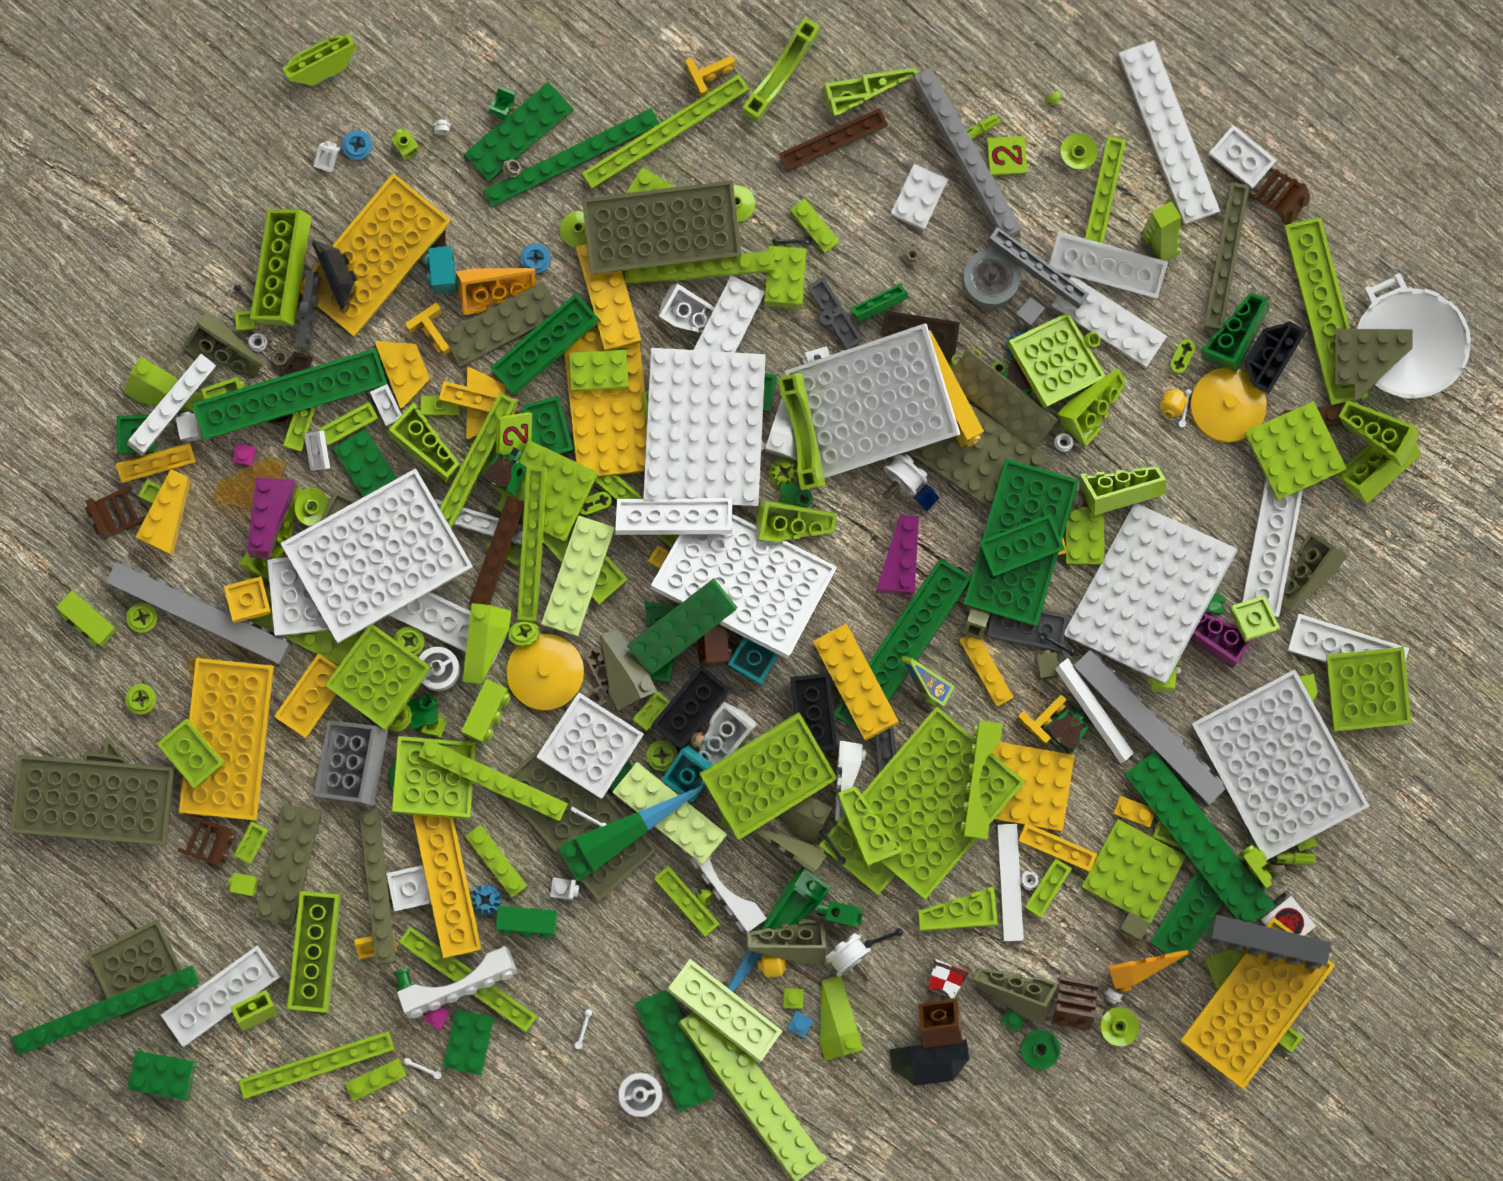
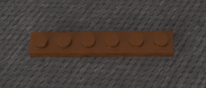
M879 108L779 153L778 157L785 171L788 172L888 127V123Z
M507 496L469 601L470 605L472 603L490 605L524 512V501Z

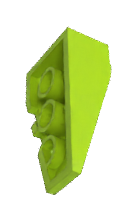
M1115 369L1071 399L1057 413L1062 427L1083 446H1087L1099 433L1101 421L1103 418H1107L1109 415L1107 411L1111 403L1116 402L1126 384L1120 369Z
M759 499L756 514L757 537L759 540L782 542L783 540L833 533L838 513Z
M472 603L463 682L483 684L492 662L509 631L512 611L491 605Z
M841 976L824 979L821 983L819 1042L825 1061L863 1050Z

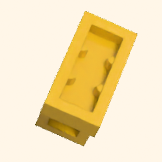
M732 55L700 70L697 69L692 57L685 60V67L700 98L708 94L704 81L710 82L721 73L728 74L733 71L735 60Z
M436 302L406 322L405 325L410 334L424 326L422 330L427 337L431 336L435 341L432 343L438 353L442 351L445 356L451 352L450 347L431 322L432 319L442 313L441 308Z
M1061 694L1035 721L1024 711L1016 719L1045 745L1051 737L1041 726L1045 728L1052 721L1050 718L1054 712L1059 714L1066 707L1063 703L1067 699Z

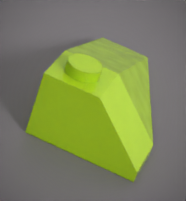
M140 357L130 372L124 394L139 403L157 406L178 382V379ZM196 391L179 411L191 412L193 414L192 403L204 400V396Z

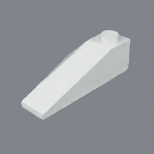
M781 398L765 452L797 462L794 430L786 405Z
M846 741L839 742L836 794L852 788L861 766V761H865L866 749H862V744ZM836 795L835 822H838L843 809Z

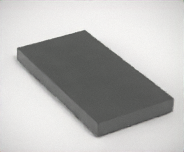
M1042 610L1038 626L1036 627L991 613L986 638L1062 653L1060 647L1046 639L1041 640L1039 636L1042 632H1046L1048 637L1063 645L1069 615Z

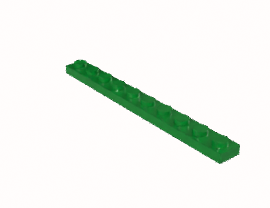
M652 108L519 172V175L514 178L509 177L484 189V194L491 207H496L643 135L660 123Z
M191 965L11 1038L17 1055H22L201 983L194 965Z

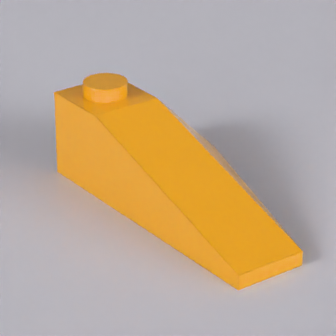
M485 268L456 271L457 292L463 315L488 310L487 307L495 303L500 304L504 302V299L512 295L517 296L536 286L535 269Z
M1185 950L1111 965L1109 970L1115 989H1120L1121 992L1132 990L1131 986L1141 983L1187 956L1189 951Z

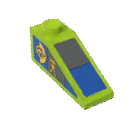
M903 656L901 660L920 695L926 698L925 702L934 707L936 705L945 706L955 686L916 660Z

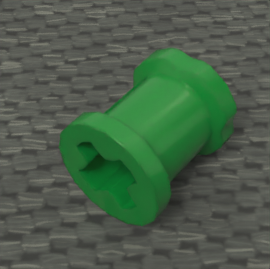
M410 968L393 972L397 979L398 991L414 985L411 983L409 975Z

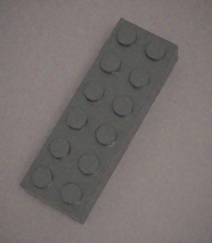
M1219 915L1209 918L1205 941L1210 942L1209 945L1221 948V946H1228V950L1234 952L1245 950L1248 951V955L1256 957L1266 955V959L1272 961L1283 959L1286 960V964L1294 966L1304 964V968L1310 970L1320 969L1327 965L1332 943Z

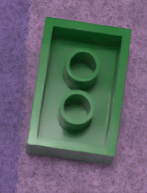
M498 906L496 930L500 931L501 935L513 936V933H520L519 936L532 938V934H536L541 939H552V936L557 934L558 912L556 910Z
M135 1050L127 1090L189 1101L197 1062Z

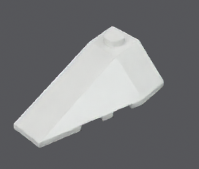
M674 284L670 286L662 300L658 317L674 327L702 333L715 307L681 285Z
M724 702L711 718L699 754L712 764L717 763L733 753L735 748L738 749L758 724L745 712Z

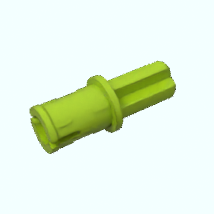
M994 114L982 122L979 120L977 124L966 130L970 138L974 139L981 134H986V131L1000 124L1001 121L998 115Z
M1297 851L1294 853L1282 852L1277 855L1276 862L1277 864H1291L1294 866L1315 865L1316 856L1315 854L1297 853Z

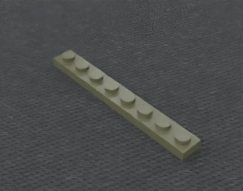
M1230 183L1204 328L1220 330L1224 325L1249 185Z
M379 809L359 812L376 965L396 963Z

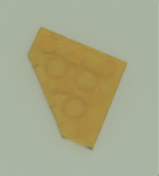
M266 457L252 466L250 465L229 477L219 480L213 499L252 512L256 478L282 479L287 463L272 457Z

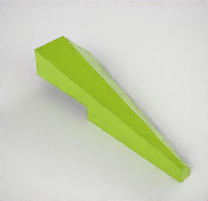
M917 68L863 75L857 79L825 83L823 93L826 106L833 117L838 116L917 75Z
M297 488L295 494H293L290 507L286 512L283 525L279 530L278 538L269 559L283 558L284 553H286L281 543L291 538L294 524H292L295 516L294 502L297 495L302 491L300 488ZM247 552L238 565L255 578L261 576L263 582L270 585L267 561L269 559L250 558Z

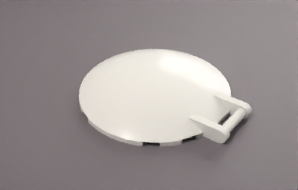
M1400 273L1373 287L1368 286L1364 288L1371 305L1361 317L1357 329H1413L1412 350L1375 385L1386 393L1408 399L1429 397L1452 385L1463 372L1470 353V332L1460 310L1451 301L1440 296L1439 293L1428 289L1407 288ZM1397 284V289L1376 298V293Z

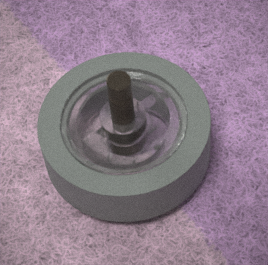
M997 249L982 250L974 254L965 266L962 278L964 291L971 301L981 307H1001L1007 304L1018 290L1020 284L1019 267Z

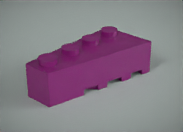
M256 478L247 547L250 558H270L279 530L283 525L284 517L290 507L291 499L297 489L294 480Z
M899 516L875 593L914 595L919 516Z
M1205 612L1190 638L1192 642L1230 668H1233L1239 662L1253 641L1244 642L1236 624L1227 623L1223 619L1209 616Z

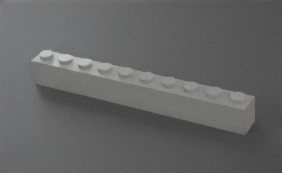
M932 68L914 76L913 84L995 229L999 227L1012 238L1020 235L1022 229Z
M124 561L122 564L115 563L106 580L109 586L282 666L291 648L286 637H275L270 634V630L262 626L258 629L253 626L254 623L250 620L233 624L230 611L226 610L224 613L218 610L219 606L211 602L207 605L201 602L202 598L194 594L188 596L184 594L185 590L177 586L171 588L167 586L168 582L158 577L154 580L149 577V573L141 569L137 572L132 569V565Z
M1089 650L1074 665L1081 678L1153 752H1157L1167 767L1206 807L1210 805L1226 789L1223 786L1224 782L1218 776L1214 777L1210 773L1211 769L1204 762L1200 763L1196 759V753L1190 748L1187 749L1183 745V740L1177 734L1173 735L1169 731L1170 727L1163 720L1160 722L1155 717L1157 715L1155 711L1149 706L1146 707L1142 703L1143 699L1137 693L1133 694L1128 689L1129 685L1123 679L1119 680L1115 676V670L1109 665L1106 666L1101 661L1102 657L1096 651L1092 652Z

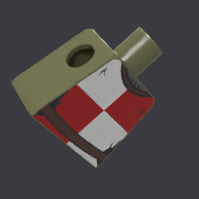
M934 958L927 990L934 993L931 1002L943 1001L945 998L954 999L969 972Z

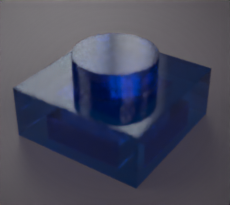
M925 484L914 496V499L923 510L928 511L939 499V496L931 486Z

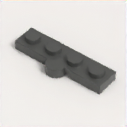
M306 272L303 301L299 309V314L303 317L300 319L297 347L310 348V344L313 342L312 325L314 326L316 322L314 310L318 304V295L316 294L317 288L320 287L321 283L319 272Z
M822 277L808 285L807 289L822 311L819 318L820 323L825 327L831 326L844 348L848 350L863 342L862 337L825 278Z

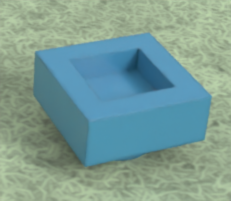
M796 1011L787 1029L804 1038L813 1020Z

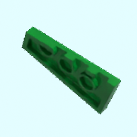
M645 602L647 629L676 606ZM675 657L652 674L651 680L671 683Z

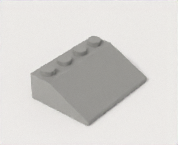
M328 720L314 797L374 806L388 730L386 731L374 725Z

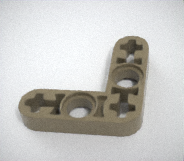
M590 648L586 653V659L599 687L583 695L587 698L592 694L598 695L600 701L597 704L603 706L612 701L609 694L606 693L608 691L607 685L602 686L601 684L608 682V677L600 679L597 675L600 669H606V664L599 665L594 669L593 666H597L595 660H590L589 658L591 653L594 652L595 654H600L598 656L600 664L602 662L605 663V659L600 649Z

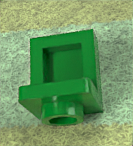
M499 86L488 113L506 120L514 105L516 93Z

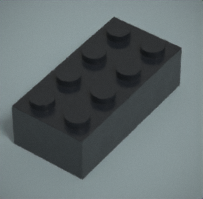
M700 665L651 726L681 751L729 695L731 689Z
M829 673L790 677L794 715L798 712L801 714L822 753L837 752Z

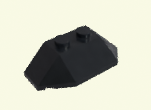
M313 240L311 241L338 306L345 313L357 288L355 281H358L354 271H350L347 266L350 264L346 253L342 254L339 249Z
M1289 321L1262 330L1244 360L1252 386L1269 395L1307 332L1305 329Z
M967 1039L963 1040V1043L924 1048L923 1045L889 1049L892 1069L914 1086L953 1081L969 1060Z

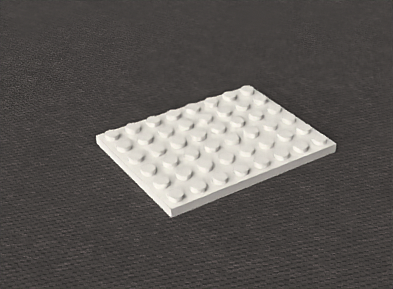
M922 324L785 371L786 376L803 373L824 478L960 435L927 324Z
M651 348L643 500L732 498V505L758 507L766 354Z
M416 469L281 543L337 643L346 640L473 568Z
M1134 504L1105 556L1104 563L1099 567L1068 624L1064 634L1065 637L1166 684L1231 564L1237 548L1140 504Z
M732 514V534H680L652 582L650 589L680 604L711 579L715 578L738 607L736 611L719 624L788 659L837 567L785 540L782 542L759 540L757 537V526Z
M1296 670L1192 723L1258 848L1266 855V860L1370 807Z

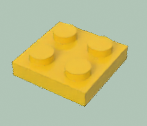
M261 576L224 586L233 624L271 614Z

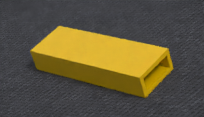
M929 330L960 431V435L955 437L961 447L965 445L970 447L981 439L980 436L984 430L931 330Z

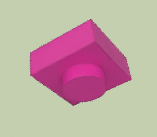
M236 444L232 462L252 467L256 448Z
M441 1007L437 1010H429L423 1021L441 1030L450 1012Z

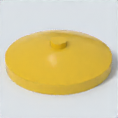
M1219 368L1207 373L1194 387L1190 399V412L1197 428L1205 436L1222 443H1235L1247 439L1244 433L1262 424L1267 408L1265 393L1252 386L1248 373L1240 369L1235 372L1228 368Z
M540 634L537 637V642H532L531 646L524 645L522 648L518 645L508 660L507 680L512 693L522 704L535 710L551 711L567 705L576 697L583 683L584 667L580 654L569 641L557 635Z

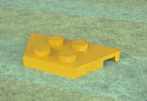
M375 341L398 404L402 410L419 393L421 388L425 387L430 381L416 344Z
M467 367V387L497 395L499 393L505 395V384L471 367ZM467 408V440H472L478 435L489 413Z

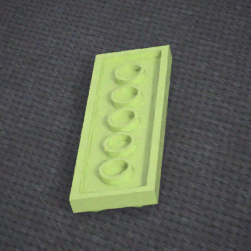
M578 516L541 623L542 625L577 637L579 636L615 527Z
M638 762L613 791V794L636 812L679 796ZM685 802L654 826L702 865L727 837L723 830L688 802Z
M691 959L686 962L666 990L757 1062L762 1061L782 1032L781 1029Z

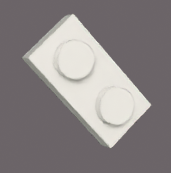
M386 384L371 391L370 394L386 427L393 425L402 414Z
M324 430L304 433L310 471L330 468Z

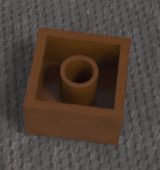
M718 624L697 640L699 666L701 665L704 668L720 667L729 661L732 651L731 647H728L727 639L730 638V630Z
M957 998L919 1004V1026L924 1048L963 1043L961 1013Z

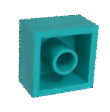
M452 247L428 248L429 254L425 255L426 266L428 271H430V273H427L429 288L433 289L435 295L457 293Z
M744 637L729 661L728 668L761 687L778 659L779 654Z
M687 746L680 751L661 781L680 795L698 787H703L699 793L689 799L693 803L700 798L706 789V785L699 773L714 764Z

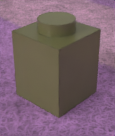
M971 607L963 634L981 640L990 612Z
M1051 650L1039 652L1040 655L1035 657L1039 680L1059 677L1055 670V667L1058 666L1056 652L1051 653Z
M1128 912L1118 930L1140 941L1142 938L1146 939L1151 929L1148 928L1149 922Z

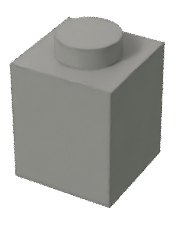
M1029 297L1016 313V323L1022 328L1030 329L1043 314L1045 308L1032 297Z

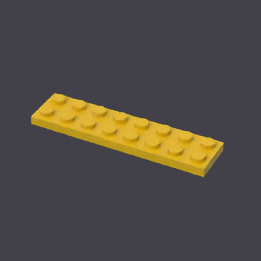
M412 815L443 959L481 951L454 819Z

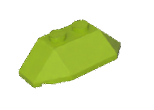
M349 33L343 36L329 37L296 54L282 69L289 81L314 86L346 69L356 44Z

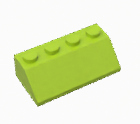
M1415 443L1401 468L1369 444L1345 465L1347 470L1337 474L1336 477L1356 498L1368 504L1422 454Z

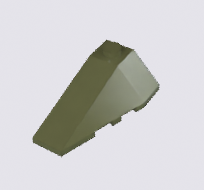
M206 311L182 346V349L196 358L202 354L208 360L214 361L215 365H225L231 367L233 371L255 377L263 365V362L225 324Z
M1313 532L1309 533L1298 551V554H1300L1297 563L1293 564L1291 579L1286 582L1282 605L1292 612L1335 574L1347 557L1343 552Z
M614 629L602 634L600 640L606 664L605 673L606 677H608V693L616 710L620 711L654 695L657 690L648 672L627 647L628 643L619 630Z
M809 796L778 816L797 836L813 844L832 808Z
M760 828L752 832L799 867L806 868L812 874H815L827 857L824 854L826 851L817 844L814 847L811 844Z
M800 920L798 924L790 926L783 924L781 928L773 930L766 928L747 933L748 950L802 964H824L826 955L824 921Z
M979 968L972 981L1022 1017L1040 1024L1043 1023L1050 1010L1059 985L1041 977L1034 976L1033 979L1022 978V974L1009 976L1005 975L1003 971Z

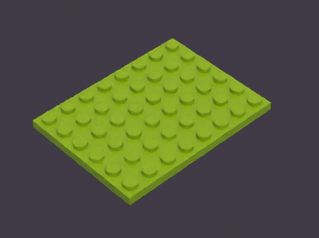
M938 707L931 712L862 793L873 813L878 816L881 824L903 851L880 862L924 900L927 899L977 840L963 838V833L960 832L961 821H965L966 813H963L964 801L968 802L969 795L965 794L966 784L971 780V775H968L969 763H973L974 756L970 755L971 746L976 743V739ZM990 753L984 763L979 786L981 802L990 819V823L1025 783L1020 776L993 753ZM844 814L836 824L855 840Z

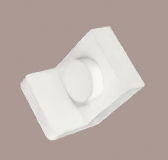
M330 141L321 143L318 147L313 167L332 172L337 154L341 148L336 147L337 144Z
M553 878L550 897L572 901L574 896L578 897L579 885H576V880Z

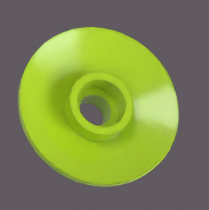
M1074 133L1065 138L1061 145L1060 154L1067 166L1072 169L1083 170L1090 167L1096 161L1098 147L1089 135ZM1075 151H1080L1082 155L1077 156Z
M734 185L735 199L740 201L736 205L737 220L742 222L753 214L755 198L747 188Z
M582 211L568 214L560 225V235L563 241L573 248L587 244L584 213ZM577 225L582 226L580 231L575 230Z
M318 488L302 490L294 502L296 518L302 524L313 526L320 522L329 504L327 495ZM308 503L311 504L310 509H307Z
M1115 1007L1104 1014L1100 1029L1104 1039L1110 1044L1126 1046L1137 1038L1140 1024L1137 1016L1131 1010L1124 1007ZM1117 1023L1122 1024V1030L1118 1031L1116 1029Z

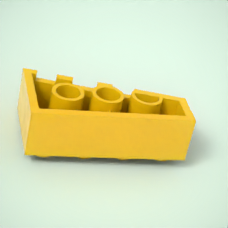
M170 469L136 535L140 542L171 557H174L184 507L191 485V480L188 477Z

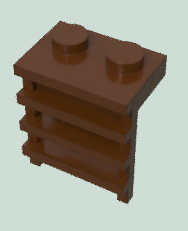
M1270 168L1271 176L1255 195L1250 193L1248 196L1279 213L1283 224H1291L1292 221L1297 219L1303 207L1308 205L1311 199L1306 184L1299 183L1297 179L1290 178L1286 173L1283 174L1278 169ZM1280 177L1281 179L1264 200L1261 199L1275 180ZM1286 182H1289L1290 184L1281 193V195L1277 198L1273 205L1270 204V202L1274 199V197L1278 194V192L1282 189Z
M131 485L97 501L93 498L85 501L87 504L85 510L89 518L93 517L95 524H93V528L96 534H100L105 540L110 536L119 534L121 531L130 529L132 526L139 525L146 518L143 516L138 519L126 493L133 489ZM121 494L134 519L130 523H127L116 499ZM112 499L123 523V526L119 528L116 527L105 503Z
M191 815L190 819L197 821L187 849L178 848V852L223 867V864L227 862L230 846L235 841L236 831ZM202 823L207 824L208 827L198 853H192L191 850ZM212 828H218L219 831L209 857H203L202 854Z
M1060 972L1057 1002L1052 1016V1023L1061 1027H1074L1082 1031L1090 1030L1095 1019L1099 979L1095 978L1094 983L1064 977L1065 972ZM1063 984L1093 990V993L1065 988ZM1062 995L1092 1000V1003L1063 998Z

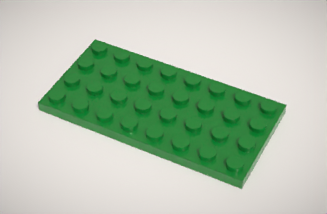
M1005 459L982 540L1048 514L1052 515L1062 540L1079 480ZM980 547L963 605L1037 627L1058 553L992 577Z

